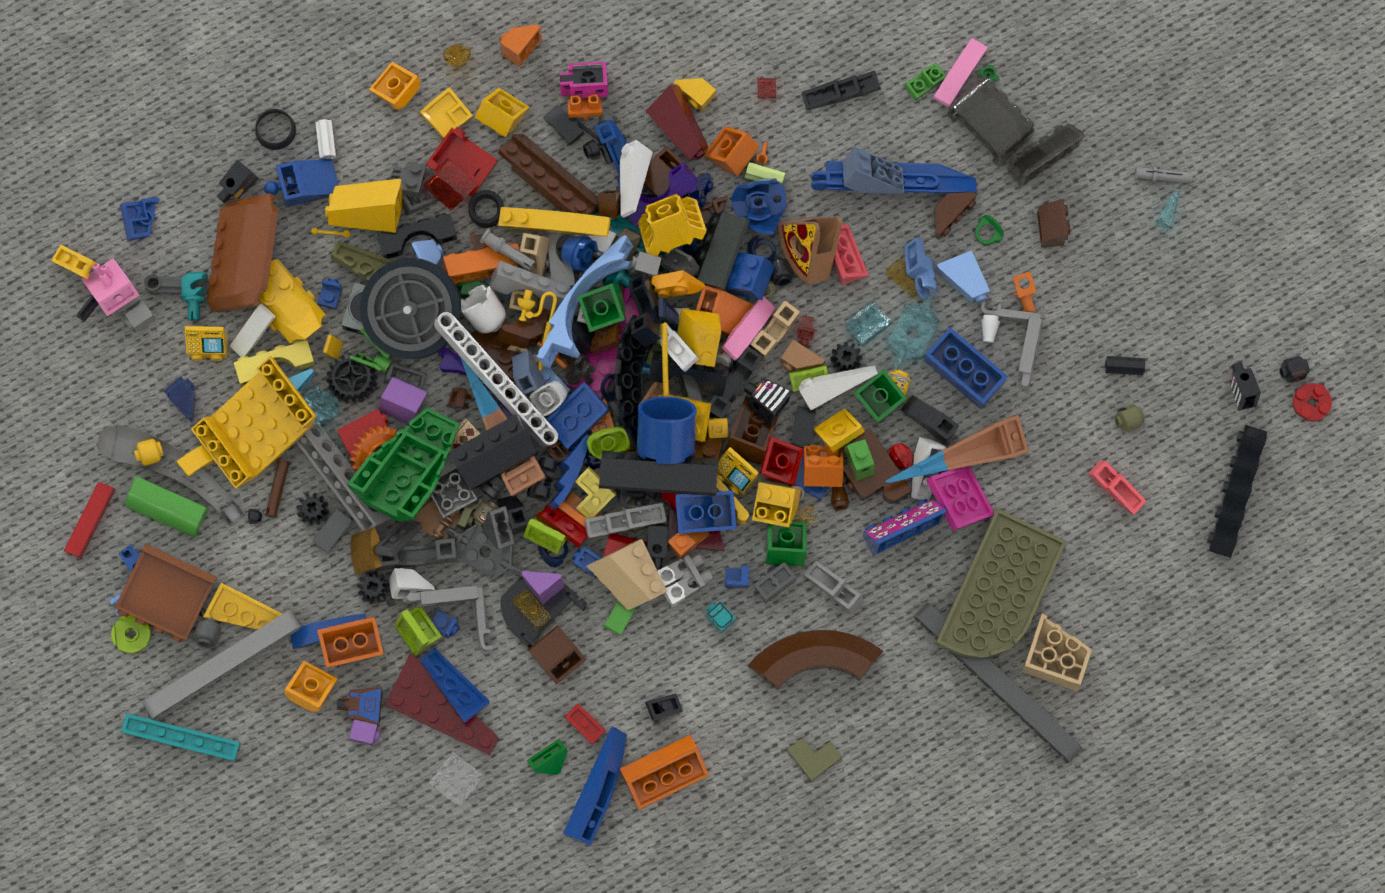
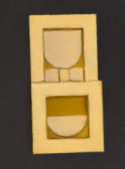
M201 445L176 462L189 478L201 468L209 466L214 460L204 446Z

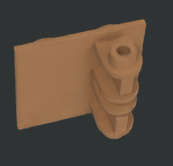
M434 501L421 509L414 521L421 522L422 530L435 539L444 540L449 537L446 534L449 527L455 529L458 525L463 510L460 509L443 518Z

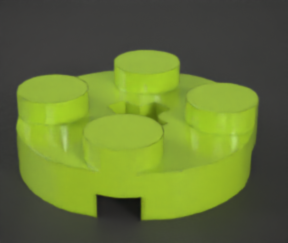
M128 615L127 618L124 616L119 618L111 630L113 643L120 651L127 654L141 652L148 646L151 640L149 624L141 625L135 622L136 618ZM130 629L136 632L133 639H130L128 636L126 637V633H129Z

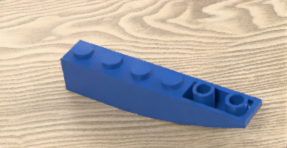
M611 726L563 832L564 835L589 846H591L609 806L624 755L627 734Z

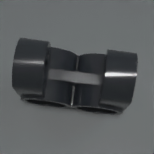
M541 457L538 463L546 479L529 487L527 497L546 502L549 498L551 482L558 461L548 457Z

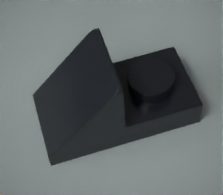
M676 693L645 702L653 722H658L665 717L683 712Z

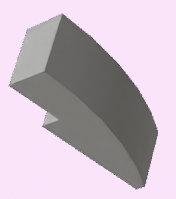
M817 560L804 574L809 581L851 615L864 601L860 593L847 585L843 579Z

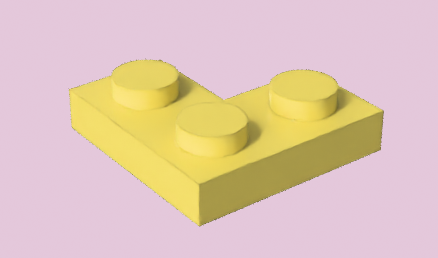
M590 467L575 480L588 494L576 507L587 519L595 517L616 495L613 489L599 488L600 477Z

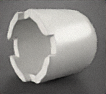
M484 285L477 286L468 292L470 296L465 300L461 299V313L478 332H496L505 321L506 311L490 286L488 288Z

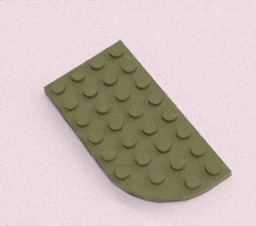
M997 508L935 644L955 654L969 658L993 657L1012 648L1026 633L1067 541Z

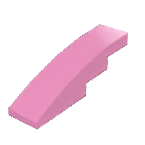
M972 38L947 74L933 99L950 107L988 47Z
M764 296L762 300H756L752 308L745 313L740 323L733 328L721 348L731 358L737 360L761 330L775 307Z

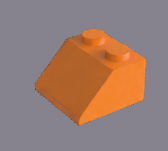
M537 24L511 28L508 33L505 32L500 38L501 54L520 67L541 41V26Z
M724 126L705 152L704 157L727 173L738 176L760 146L748 133Z

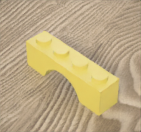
M301 339L294 341L289 346L279 345L269 352H257L256 356L240 357L234 362L241 387L259 372L256 368L269 356H272L275 362L289 363L297 371L315 366L308 341Z

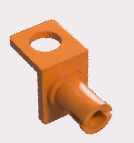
M1031 272L1014 276L1013 282L1016 292L1013 293V296L1021 299L1024 312H1035L1036 309L1031 295L1037 291ZM1022 278L1029 280V286L1025 289L1019 286V281Z

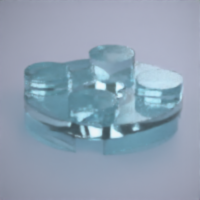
M319 387L309 389L303 396V399L317 416L314 424L330 423L338 415L339 402L335 396H332L330 391L326 390L324 392Z

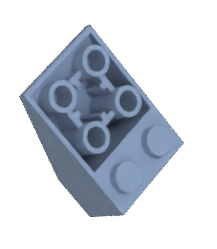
M855 146L844 159L843 178L845 187L859 193H904L903 168L898 164L888 162L882 157L870 154L866 150Z

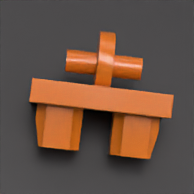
M591 94L588 98L581 99L578 95L567 99L569 118L583 117L584 121H588L587 117L602 116L601 98L597 94Z

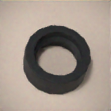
M481 190L470 198L468 204L469 216L477 226L491 228L499 223L501 207H504V204L497 193L490 190ZM482 199H491L497 205V213L490 219H481L475 212L476 204Z

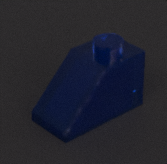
M179 377L164 393L192 423L195 417L196 393L193 390L195 386L188 378L184 380L182 377Z

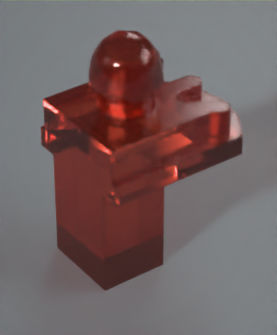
M803 315L801 327H798L797 339H801L799 344L807 348L809 345L808 341H812L814 338L815 329H812L814 317Z

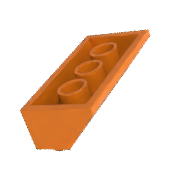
M691 735L620 768L625 783L639 810L709 776L698 747Z

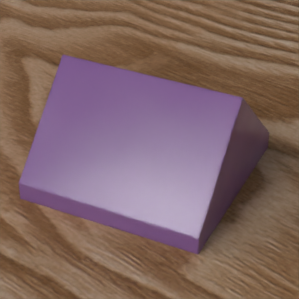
M393 376L381 396L379 412H384L386 415L408 424L420 414L428 391Z
M522 571L525 584L542 604L564 588L561 574Z

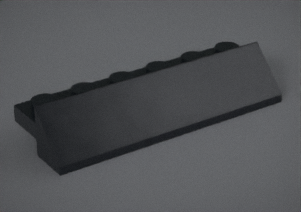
M602 451L599 488L716 496L718 459L688 456L685 458V462L658 464L655 459L648 457L643 459L638 453Z

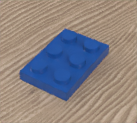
M583 382L546 420L558 433V439L567 449L571 450L610 409L588 383Z

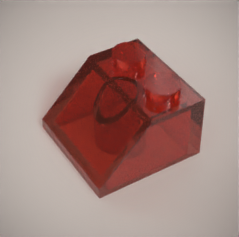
M446 158L422 186L451 211L477 186V183L449 158Z

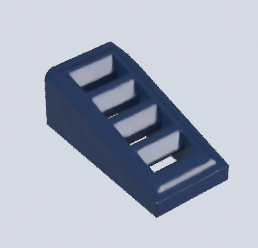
M659 299V318L661 324L667 323L672 330H678V312L664 299Z

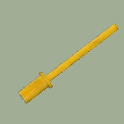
M663 323L661 325L663 394L658 395V397H674L673 394H669L667 323Z

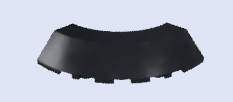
M635 314L632 315L627 323L619 343L614 370V394L621 423L633 447L637 450L638 405L643 399L642 391H644V375L641 372L642 366L646 363L654 343L644 347L631 335V320L637 318Z

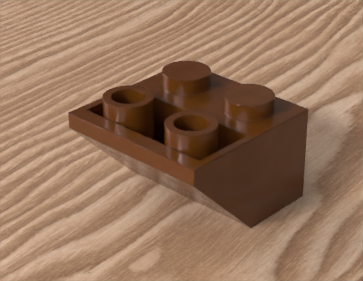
M665 146L650 161L643 185L656 197L662 195L670 185L669 172L683 163V161Z
M1064 199L1038 207L1037 217L1041 247L1064 246L1065 241L1068 240L1070 224L1066 223L1068 206L1064 205Z
M558 625L528 649L556 685L586 661V658Z

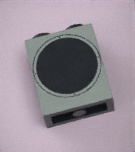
M360 282V284L354 283L342 321L343 330L361 335L364 334L360 329H364L360 317V301L366 285L365 282Z

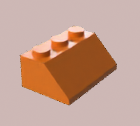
M375 616L317 630L326 668L384 654Z

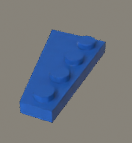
M436 648L423 656L421 659L422 664L464 723L489 704L490 701Z

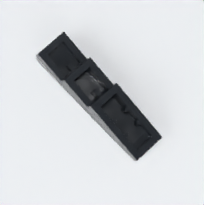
M874 70L840 81L833 80L801 93L806 110H811L881 89Z

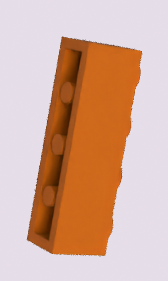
M507 243V244H509L510 246H512V247H514L515 249H517L518 251H520V250H519V247H518V243H515V244ZM490 247L477 251L469 250L461 254H449L443 257L442 265L443 270L451 277L455 284L491 278L499 261L522 268V266L502 253L493 252V249Z

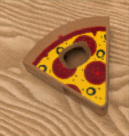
M801 217L778 222L779 239L784 255L794 272L808 285L826 281L830 277L842 225L839 217Z

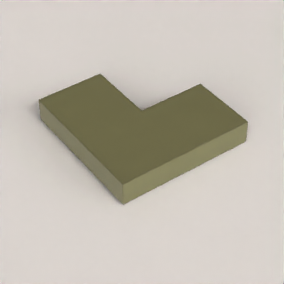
M803 738L787 749L811 781L842 758L831 742L827 743L816 753L813 752Z

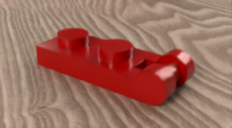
M547 504L544 507V511H540L536 515L539 522L545 523L553 530L559 531L578 548L588 539L586 528L559 508L553 510Z

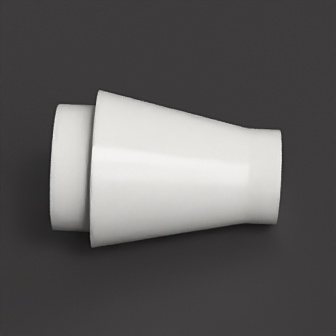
M984 315L983 319H981L983 342L994 343L1000 323L998 321L999 316Z

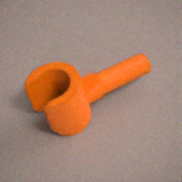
M764 142L762 151L757 155L754 164L761 162L765 167L768 160L766 156L767 142Z

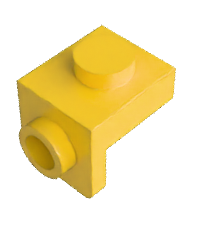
M727 418L709 419V438L728 437Z

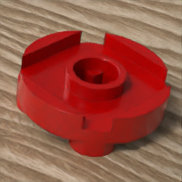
M1305 384L1296 391L1293 398V408L1296 414L1310 422L1323 419L1330 411L1332 405L1329 392L1321 384ZM1310 398L1317 401L1315 407H1312L1311 404L1308 405L1307 402Z

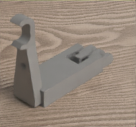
M983 301L981 310L984 315H995L1002 319L1028 324L1019 366L1022 389L1028 391L1043 327L1041 314L1002 309L1001 304L997 305L998 309L996 311H990L985 309L986 303Z
M468 586L409 593L402 598L404 603H415L416 607L472 601L478 645L484 651L493 648L492 645L486 646L484 644L483 635L489 634L491 630L486 629L482 588Z

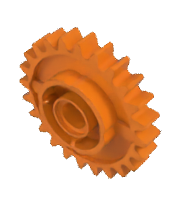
M377 426L376 430L370 428V433L364 431V438L357 437L359 444L354 443L353 445L356 447V450L351 451V453L355 454V457L350 459L355 462L352 468L358 471L372 452L378 451L384 442H389L396 436V430L390 429L387 426H384L383 429Z

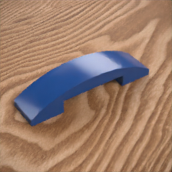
M609 120L594 127L601 143H606L619 174L617 181L620 186L621 151L627 143L615 123Z
M366 614L338 617L301 626L298 631L290 635L292 647L297 649L319 643L317 630L365 619Z

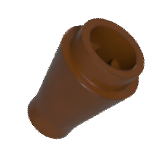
M844 485L842 487H832L831 506H833V509L837 511L847 509L850 501Z

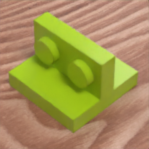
M416 607L411 611L407 609L401 612L394 624L395 629L415 657L442 637L422 607Z

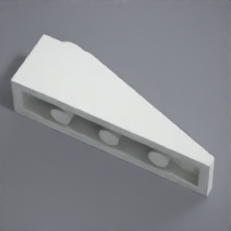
M637 140L625 144L621 151L620 201L621 216L623 218L636 212L653 151Z
M874 365L817 376L813 379L807 378L801 382L799 391L810 410L878 374L877 368Z

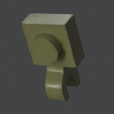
M479 499L478 504L473 505L471 503L464 508L458 522L459 528L466 530L468 526H472L474 521L473 511L482 502L481 499Z

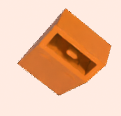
M705 285V288L702 289L696 311L719 314L721 335L729 336L733 328L740 323L745 313L754 304L723 290Z

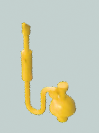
M525 289L524 297L517 299L519 307L522 308L519 320L526 322L527 318L538 317L542 312L545 297L550 295L553 297L550 321L555 313L556 295L553 292H545L541 297L538 312L533 314L531 311H527L536 304V301L531 300L533 291ZM549 321L546 322L542 346L547 339L548 333L552 330ZM539 361L538 367L542 371L543 365Z

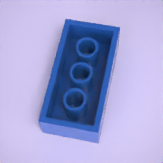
M951 327L931 347L923 359L980 409L986 405L1008 378L1004 372Z

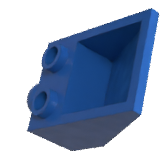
M332 159L301 160L276 165L279 183L274 181L267 182L264 186V191L266 194L276 195L281 190L285 207L329 198L330 193L333 194L335 186H339Z

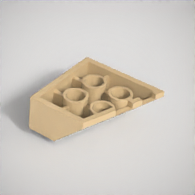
M642 539L634 541L585 566L611 591V594L626 610H630L667 592Z
M1042 613L1022 673L1078 691L1092 649L1062 630V627L1054 624Z

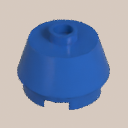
M588 235L570 236L562 248L561 257L563 262L575 272H586L594 263L591 260L594 252L597 253L598 251L597 242Z

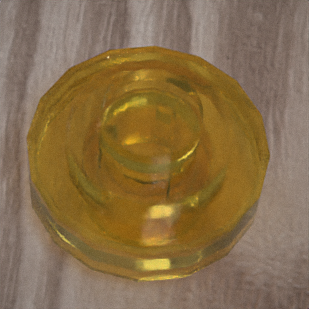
M460 44L452 45L444 50V61L454 67H461L470 60V49Z

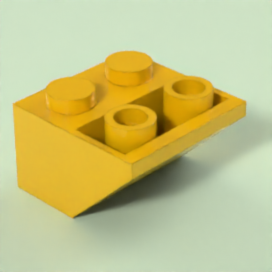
M759 482L752 520L790 527L798 509L801 489Z

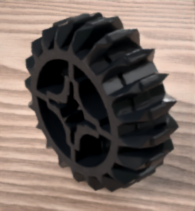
M349 353L347 359H345L344 355H341L342 361L335 359L336 366L330 364L329 367L332 371H327L326 374L330 378H327L326 382L330 384L328 390L332 391V396L338 395V401H342L344 398L345 404H348L349 399H352V403L355 405L357 398L362 403V396L369 399L370 396L367 392H375L371 386L378 385L374 381L378 379V375L373 374L376 372L375 368L350 359L349 356L352 354ZM354 365L362 367L367 374L356 372ZM348 366L347 372L337 377L339 372ZM351 371L354 377L356 378L353 381V386L350 380L348 379L350 378L349 376H351ZM367 380L364 387L356 391L357 385ZM337 383L348 385L350 392L340 389Z

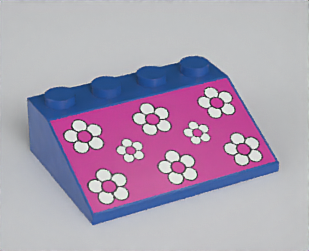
M924 499L918 502L917 507L910 509V507L905 508L896 517L891 515L882 520L883 523L877 526L875 523L865 528L866 531L863 532V537L872 555H875L941 524L946 514L945 508L933 499L930 501Z

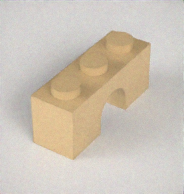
M784 301L774 313L767 327L761 330L750 343V348L763 356L762 360L765 361L798 320L800 311L787 301Z

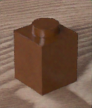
M604 190L598 193L599 216L617 219V216L621 215L620 190Z

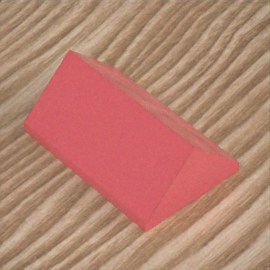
M848 224L841 225L833 266L841 286L869 276Z

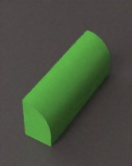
M137 476L130 488L125 503L126 508L193 538H196L208 513L206 507Z

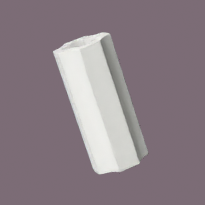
M323 119L315 122L320 159L336 158L332 120Z

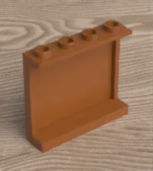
M145 544L115 608L118 609V614L126 618L128 615L136 618L135 622L144 626L146 623L154 626L152 630L161 634L166 631L172 634L170 638L181 643L182 639L187 640L217 577Z

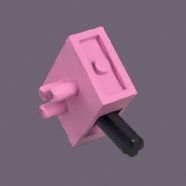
M114 258L102 266L99 263L94 264V271L90 273L88 279H81L92 296L80 309L77 317L82 321H86L98 305L109 316L139 296L135 287Z

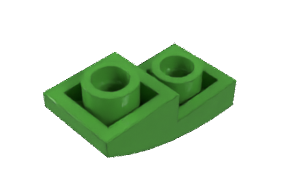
M935 62L921 71L920 75L907 82L904 88L916 101L940 84L946 78V75Z
M617 601L603 627L621 636L636 607L626 610Z

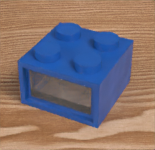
M738 252L725 290L732 295L762 300L773 273L774 265L764 256Z

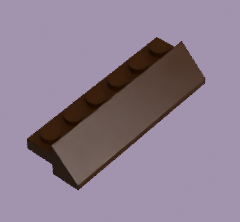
M512 134V139L499 149L498 154L512 165L511 170L561 212L595 215L599 211L598 196L526 135Z

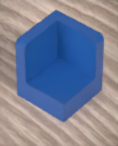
M741 566V569H725V588H748L749 566Z

